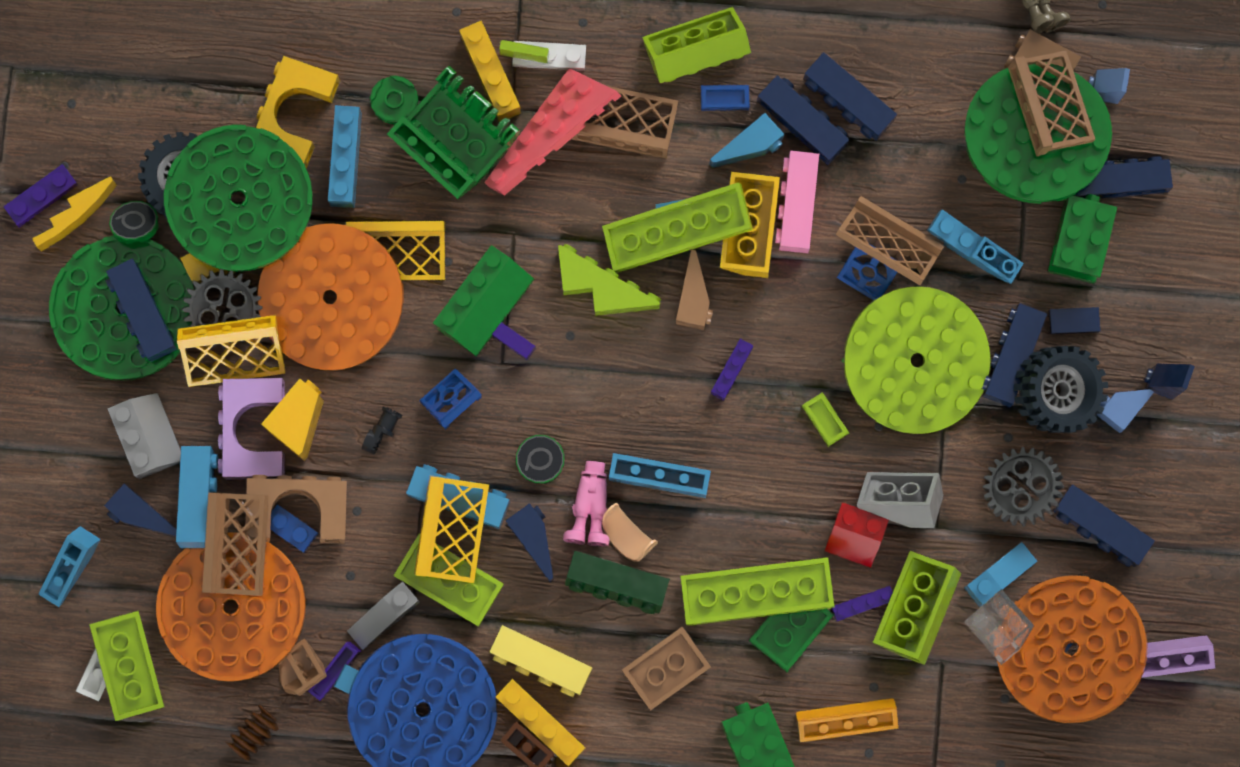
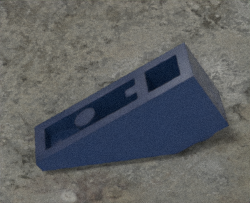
M1157 363L1152 369L1148 368L1143 381L1147 383L1145 390L1150 389L1155 394L1173 400L1187 389L1195 366L1191 364Z
M123 484L104 505L109 510L107 515L117 524L121 520L127 525L176 537L177 529L126 484Z
M529 503L507 519L506 523L549 582L554 580L545 524L542 521L545 515L538 506L533 508Z

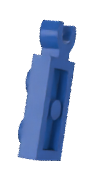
M278 504L272 510L270 530L305 553L318 535V532Z

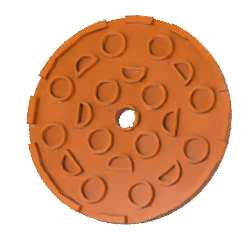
M319 224L307 227L298 243L285 256L263 268L258 285V296H261V299L258 300V305L262 306L259 314L261 317L276 315L282 352L299 364L320 370H342L354 367L378 354L391 340L397 330L404 304L403 283L398 267L387 249L366 232L341 224ZM333 290L337 294V300L333 304L326 303L324 299L325 292ZM273 336L269 337L274 343Z
M228 532L231 540L237 534L236 532ZM243 536L235 543L241 553L249 546ZM266 542L262 596L203 593L205 548H185L173 560L166 574H164L156 600V617L160 634L172 655L183 666L200 676L227 682L248 680L260 676L277 666L296 644L305 620L306 598L304 587L292 562L277 547ZM231 548L226 553V560L229 564L237 558V555ZM253 549L245 556L251 566L256 562L257 558ZM240 561L234 568V571L241 577L247 569ZM230 573L225 577V589H230L236 582ZM250 575L244 581V584L249 590H255V579ZM235 600L237 602L238 608L235 613L228 614L225 611L224 606L227 601Z
M1086 576L1056 577L1030 588L1028 593L1018 602L1015 601L1004 617L1005 621L1001 631L998 633L996 645L997 663L1001 677L1008 690L1027 710L1037 716L1055 722H1087L1112 712L1125 702L1136 689L1147 662V635L1143 622L1133 604L1115 587ZM1070 643H1075L1079 646L1073 656L1065 653V648Z

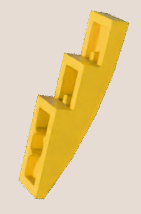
M110 176L68 198L67 200L71 208L50 218L54 227L32 238L36 247L42 252L83 224L116 188L117 185Z

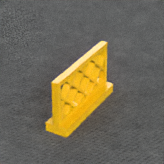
M445 221L346 222L347 226L364 231L372 237H376V240L380 237H388L394 244L387 251L390 253L397 246L406 255L397 265L398 271L401 274V280H445ZM407 236H411L418 243L409 253L399 245L401 240ZM415 236L425 237L421 241H419ZM429 236H440V246L432 254L423 243ZM392 237L400 238L397 241H395ZM420 246L431 255L421 266L411 257ZM439 251L440 260L435 256ZM408 258L418 267L412 275H405L399 269ZM434 258L440 264V275H429L423 267ZM421 270L425 275L416 274Z
M276 315L178 329L177 344L181 351L188 387L222 383L223 379H250L285 374ZM273 336L274 343L269 349L259 343L262 338ZM245 340L251 345L243 352L235 347L238 341ZM214 344H221L226 347L221 355L216 354L210 348ZM196 347L202 352L195 359L187 354L186 348ZM255 347L265 353L259 361L249 355ZM230 350L241 356L235 365L225 359ZM206 354L216 359L211 368L200 362ZM270 356L278 361L279 367L269 368L263 363ZM244 360L255 365L251 371H244L239 368ZM220 363L231 369L227 374L222 375L214 371ZM196 366L207 372L201 378L192 379L191 372Z
M429 475L414 571L415 575L474 583L489 490L488 484ZM444 483L455 485L460 492L449 502L443 495ZM459 485H460V486H466V487H468V488H466L464 491H462V489L459 487ZM472 488L483 489L482 499L474 505L465 495ZM463 496L470 505V508L461 515H458L451 504ZM443 498L446 504L441 507V501ZM478 505H480V512H479V513H478V511L475 509ZM449 506L457 518L444 526L439 519V514ZM473 510L479 517L478 524L469 530L461 518ZM459 520L467 532L454 540L447 528ZM438 522H439V524L441 525L442 529H440V530L437 532V527H438ZM475 529H477V531H476V537H474L473 534L471 533V532H473ZM445 531L452 540V543L443 550H440L435 544L436 536ZM467 535H470L475 542L474 548L465 554L457 543ZM455 545L463 557L451 565L443 553ZM435 547L439 553L433 556ZM473 553L471 563V561L468 559V556H470ZM441 555L449 567L441 573L432 572V561ZM466 559L471 566L470 576H459L453 567ZM452 570L455 575L445 573Z

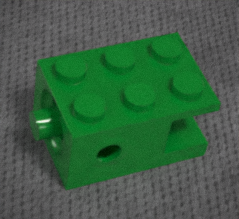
M1086 194L1085 199L1076 196L1067 198L1063 204L1047 272L1095 284L1097 277H1101L1117 207L1100 203V197L1092 194Z
M748 702L734 707L737 716L721 722L738 767H795L769 703L754 709L750 708Z

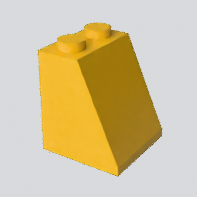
M299 379L261 425L305 461L309 455L324 401L320 397L322 392L310 380L303 382Z

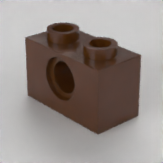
M517 722L500 740L530 767H545L555 755Z

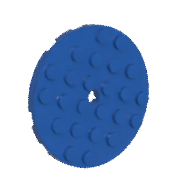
M413 634L403 636L377 649L367 658L357 672L350 688L347 703L350 733L357 749L372 767H471L484 753L492 738L497 720L496 692L492 679L483 663L465 646L439 635ZM421 702H425L429 706V712L425 716H419L416 713V706Z

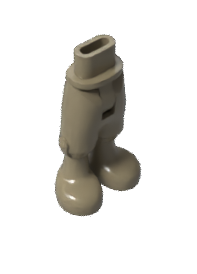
M1022 0L1023 6L1030 13L1031 27L1038 34L1044 31L1046 33L1053 32L1071 21V17L1067 12L1055 13L1049 5L1050 0Z

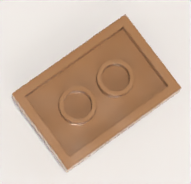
M681 627L623 668L622 672L651 711L710 669L711 666L684 628Z

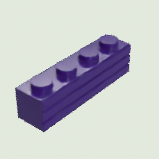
M742 339L738 341L711 391L712 395L723 401L725 400L753 349L752 344Z
M887 586L835 605V608H831L836 622L889 603L893 592L891 587Z

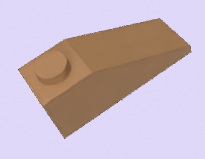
M691 250L676 324L704 330L705 324L710 325L713 310H709L710 301L696 250Z

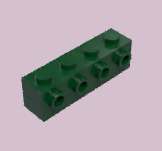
M574 551L565 586H568L574 592L582 593L585 591L591 593L595 598L606 600L607 598L615 600L624 607L632 605L640 608L645 613L659 614L670 579Z

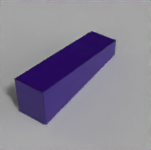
M502 322L492 334L493 337L525 360H528L536 349L535 345Z
M350 641L346 642L326 667L327 677L310 688L308 692L319 701L323 700L334 686L344 665L350 666L361 650Z

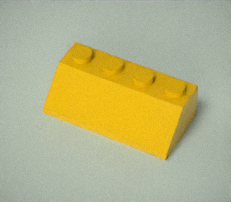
M731 172L730 185L738 182L742 185L753 230L723 239L720 268L745 276L768 278L780 177Z

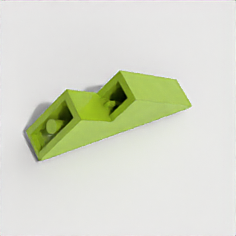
M568 244L558 246L563 295L593 292L595 316L660 309L661 299L650 292L646 295L639 291L640 287L630 280H627V282L618 278L619 274L609 268L603 270L597 266L598 262L591 257L585 256L583 258L577 255V250Z

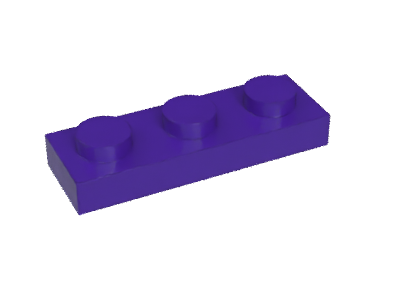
M62 164L3 207L16 225L21 227L78 184Z

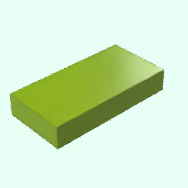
M505 40L500 42L499 50L502 56L548 64V48Z
M823 392L802 405V408L828 447L849 434Z

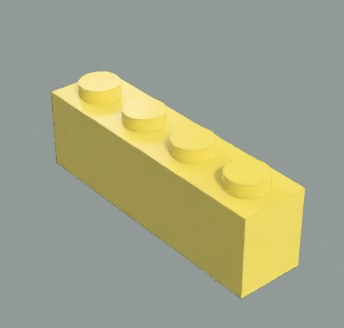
M503 625L490 650V654L494 655L492 660L505 666L507 662L516 665L515 671L529 676L531 672L539 676L537 681L549 687L554 683L561 687L560 692L570 697H574L575 694L581 695L593 669Z

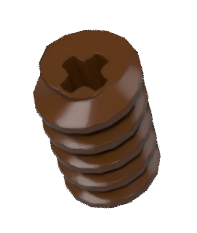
M260 704L258 705L260 714L251 712L254 721L245 719L244 722L247 728L244 729L238 726L237 729L240 735L237 736L231 733L230 737L233 743L226 742L235 753L248 761L251 759L248 751L258 752L255 744L265 745L262 736L270 739L272 735L269 729L279 730L276 718Z

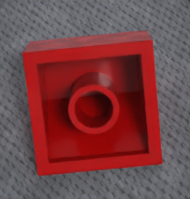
M842 502L824 552L871 568L889 520Z

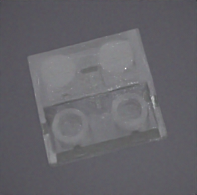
M1002 589L964 621L971 632L1001 665L1021 649L1034 627L1032 622Z

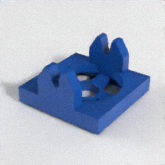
M855 247L837 278L870 299L875 300L884 295L898 272L885 265L887 278L878 272L877 265L879 261L872 258L871 262L864 264L856 259L861 255L868 254ZM852 267L859 270L860 280L855 277ZM864 267L872 268L875 276L872 278L866 277L862 269ZM874 280L881 284L879 286L866 285L867 282Z
M455 368L421 398L419 402L446 430L450 426L449 424L473 402L481 399L482 394ZM465 388L466 395L461 400H458V393ZM454 392L450 399L444 400L448 393ZM445 405H453L447 412H438Z

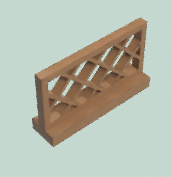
M1067 51L1024 58V56L1015 57L1008 66L1036 156L1045 155L1048 151L1094 142L1095 136ZM1052 60H1062L1064 66L1062 73L1049 66ZM1036 64L1043 68L1041 75L1038 77L1031 73L1028 65ZM1046 71L1058 77L1054 86L1042 79ZM1061 80L1070 84L1071 92L1069 95L1057 88ZM1038 84L1051 91L1047 99L1037 94L1036 88ZM1053 93L1065 99L1061 108L1049 101ZM1068 102L1077 107L1079 113L1076 117L1064 110ZM1045 107L1058 113L1054 121L1044 116L1043 110ZM1061 115L1073 122L1069 130L1056 124ZM1075 124L1085 130L1086 137L1080 138L1071 133ZM1055 129L1065 135L1063 141L1053 143L1051 131Z
M610 87L621 95L625 103L614 108L612 103L609 102L607 105L611 110L602 117L595 114L597 120L592 123H586L585 128L572 138V140L667 159L678 100ZM638 100L645 101L649 108L638 113L633 103ZM661 105L671 106V113L664 118L656 110ZM629 106L635 116L624 122L618 112ZM652 111L659 121L647 126L642 117ZM615 115L620 125L611 128L605 124L604 120ZM636 120L644 128L638 133L631 132L628 127L629 124ZM662 125L667 132L666 138L655 137L651 130Z
M862 196L858 199L856 205L836 233L838 237L918 285L922 284L944 248V245ZM846 230H853L856 235H852ZM862 231H868L870 236H864ZM869 243H875L877 248L872 247ZM883 243H888L891 248H885ZM890 256H896L898 261L892 259ZM904 256H910L912 261H906ZM911 268H917L919 274L912 271Z
M208 493L203 593L263 595L268 496ZM230 499H235L240 505V508L234 514L229 510ZM254 500H260L259 512L254 516L248 506ZM243 512L250 518V521L244 527L237 521V518ZM233 523L239 532L231 540L228 536V527ZM253 525L258 529V536L254 540L247 534V531ZM243 536L249 546L241 553L235 543ZM230 548L237 555V558L231 564L226 560V553ZM253 549L257 558L256 562L251 566L245 556ZM240 561L247 569L241 577L234 571V568ZM230 573L236 582L230 589H225V577ZM250 575L255 579V590H249L244 584V581Z

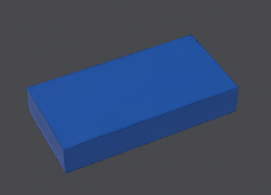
M701 85V111H740L750 109L749 85Z

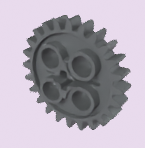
M219 269L218 275H215L212 270H209L208 278L200 274L202 282L192 281L195 286L194 290L186 289L191 296L183 298V301L188 303V306L183 307L182 311L189 313L183 319L184 321L192 322L188 327L217 323L220 312L216 307L222 305L224 289L226 287L229 288L225 299V306L228 310L222 312L221 323L225 322L229 317H235L237 320L258 318L261 316L256 313V310L262 309V306L255 304V302L260 300L261 296L253 295L257 290L255 286L248 288L251 281L249 278L243 282L241 281L242 273L233 277V271H228L227 275H224L223 270ZM212 287L219 289V296L214 300L207 298V291ZM235 293L243 295V301L239 305L231 304V297ZM206 311L213 312L214 318L210 323L201 322V315Z
M1022 447L1020 454H1017L1012 449V456L1008 457L1007 454L1002 453L1004 460L1001 462L995 459L997 467H988L992 476H984L985 480L990 483L983 485V489L989 492L984 495L986 501H990L987 505L990 510L995 509L993 513L996 517L1002 515L1001 519L1003 522H1007L1010 519L1011 524L1015 526L1018 520H1020L1022 526L1025 527L1027 520H1030L1035 525V518L1039 517L1044 521L1043 514L1045 512L1050 515L1053 514L1050 509L1051 506L1059 507L1055 498H1063L1062 493L1058 491L1064 488V484L1059 481L1063 479L1061 472H1057L1059 467L1057 464H1053L1052 457L1049 456L1045 459L1046 455L1043 451L1037 455L1036 450L1032 448L1028 454L1025 448ZM1022 467H1029L1026 473L1018 474ZM1008 473H1013L1024 486H1028L1029 490L1039 500L1035 501L1026 490L1019 487L1017 482L1008 476ZM1046 482V486L1043 489H1035L1037 484ZM1005 484H1011L1009 490L1001 491ZM1024 499L1029 500L1026 506L1018 507L1020 501Z

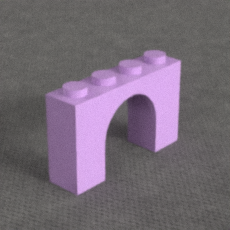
M282 378L223 379V386H219V400H223V410H219L218 414L219 425H223V434H219L218 437L219 449H223V459L218 461V471L224 479L240 480L252 478V475H266L267 479H277V476L285 475V454L282 451H249L239 444L236 437V425L244 412L258 406H277L284 398L285 381Z

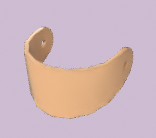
M618 503L610 506L605 512L602 519L604 532L610 538V542L615 549L625 558L633 562H640L658 544L656 539H650L626 516Z

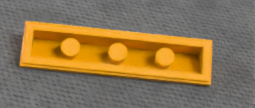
M893 698L796 712L800 743L898 729L897 707Z

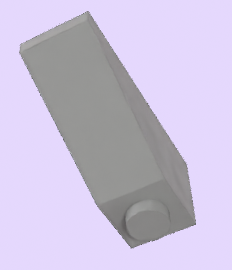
M402 581L347 632L360 648L364 650L420 602Z

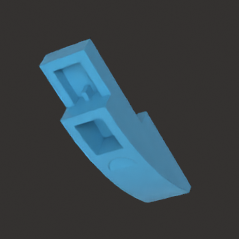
M944 210L938 212L927 229L928 232L943 241L944 246L982 270L1009 284L1013 282L1024 264L987 237H981Z

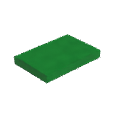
M828 609L768 616L750 638L749 642L787 673L834 614Z

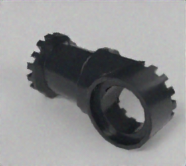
M383 406L381 409L383 413L379 422L367 433L362 444V450L375 454L378 450L376 447L379 448V444H381L380 441H382L383 434L393 438V430L398 419L402 418V414L395 410L392 412V409L389 410L388 407Z

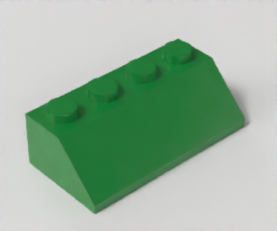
M491 245L434 320L433 324L441 333L477 357L493 336V332L505 320L535 279L510 257Z

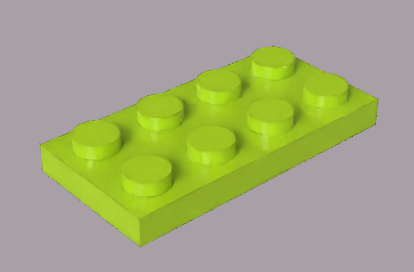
M418 534L395 572L394 577L479 627L504 583L477 567L474 583L415 575L414 571L420 534ZM436 544L440 550L444 549L440 545ZM435 547L433 556L439 553ZM448 550L443 553L451 565L460 559V557ZM441 555L432 561V572L441 573L449 567ZM465 560L453 567L459 576H470L471 566ZM452 570L445 573L455 575Z
M139 611L89 624L115 721L163 708L164 704Z

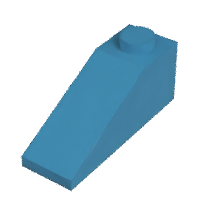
M764 113L710 159L709 165L715 168L763 156L769 151L774 153L783 145L781 141L783 140L784 133Z
M81 526L66 537L39 595L60 607L92 558L101 539Z
M1021 542L964 588L980 607L1035 564L1037 560Z

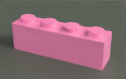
M790 151L789 158L784 157L783 172H787V179L781 183L780 196H785L784 205H779L778 219L782 220L781 229L777 228L775 243H780L779 250L809 252L819 154Z

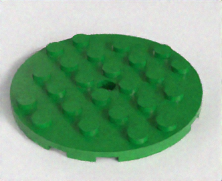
M1036 64L1028 65L1031 73L1038 77L1041 75L1043 68ZM1049 65L1061 73L1064 67L1059 65ZM1006 68L993 75L979 88L970 103L966 115L964 136L969 159L974 168L976 167L978 172L984 177V181L1009 198L1027 203L1041 204L1042 202L1050 201L1058 202L1072 197L1093 182L1107 160L1112 142V125L1109 112L1102 97L1087 80L1074 72L1095 141L1048 151L1045 155L1036 156L1009 69ZM1046 71L1042 79L1054 86L1058 77ZM1061 80L1057 88L1069 95L1071 92L1070 84ZM1040 84L1036 88L1037 94L1047 99L1051 91ZM1053 93L1049 101L1061 108L1065 99ZM1070 102L1067 103L1064 110L1076 117L1079 113L1077 107ZM1045 107L1043 110L1046 118L1051 121L1055 120L1058 113L1048 107ZM1061 115L1056 124L1069 130L1073 122ZM1075 124L1071 133L1080 138L1086 137L1085 130ZM1055 129L1050 133L1053 143L1061 142L1065 135Z
M227 125L204 132L190 141L178 157L176 156L167 174L164 189V207L170 228L185 250L199 261L214 268L227 271H249L268 266L285 256L298 243L309 223L312 211V187L307 169L300 156L292 147L280 139L279 136L265 129L246 125ZM235 192H242L246 197L241 205L235 204L231 200Z
M114 236L104 237L102 240L90 245L87 244L72 255L73 257L64 268H61L50 294V324L57 343L63 352L80 368L105 379L119 381L134 380L160 371L181 353L177 344L178 329L187 328L192 323L183 319L189 315L188 312L182 311L183 307L188 306V303L184 302L183 298L191 296L186 289L194 290V286L183 264L164 246L150 239L143 243L138 241L133 242V244H125L119 242ZM132 258L138 264L178 349L152 362L147 357H141L136 346L140 342L137 336H132L127 328L126 323L129 322L126 313L120 314L117 312L116 301L119 298L116 291L112 293L106 283V279L109 278L107 270Z

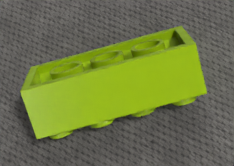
M733 7L642 37L654 73L660 83L671 82L678 77L695 74L699 70L716 67L723 62L740 59L744 55L751 53L746 29Z
M910 551L873 643L902 657L925 665L961 573L954 566Z

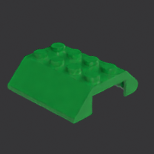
M448 66L435 79L438 82L407 118L402 116L387 135L452 195L459 199L476 186L511 148L520 130L514 124L508 126L510 121L507 118L502 119L498 126L495 127L492 123L499 111L496 108L490 111L492 104L478 91L473 93L475 89L471 85L466 87L460 95L457 91L464 79L460 75L456 77L457 72Z

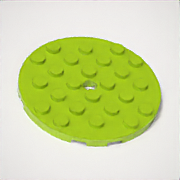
M930 287L900 288L872 301L854 321L844 347L845 378L856 403L877 423L903 433H931L958 422L968 414L980 399L984 391L981 388L990 371L989 343L983 326L976 315L958 298L947 292ZM915 353H920L923 357V364L919 367H914L911 364V357Z

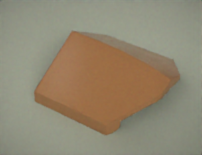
M305 638L294 645L289 654L279 663V680L285 692L301 696L327 677L322 661Z

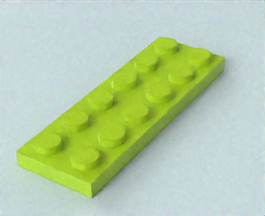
M739 182L602 226L612 269L616 273L753 230L742 185Z
M828 558L681 576L687 626L835 608Z

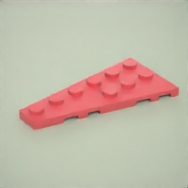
M569 68L484 183L489 188L505 196L527 177V172L536 164L540 166L544 163L546 155L552 150L558 151L585 128L586 121L595 114L599 116L605 111L603 107L612 99L614 101L618 100L621 95L616 90Z

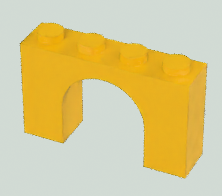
M283 56L282 61H278L275 66L274 75L276 77L273 84H269L265 93L266 103L264 106H260L256 119L259 121L256 128L265 129L279 136L280 139L296 151L307 169L315 146L312 141L282 130L277 123L278 109L285 99L295 94H307L332 103L340 79L337 74Z

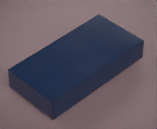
M1099 307L1049 310L1050 335L1100 332Z

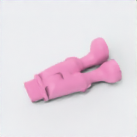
M586 461L585 471L581 472L575 504L572 506L573 515L576 517L575 524L572 530H567L564 533V541L579 545L585 544V526L590 514L591 528L587 544L590 546H609L610 538L603 534L602 519L607 511V474L604 473L605 463Z

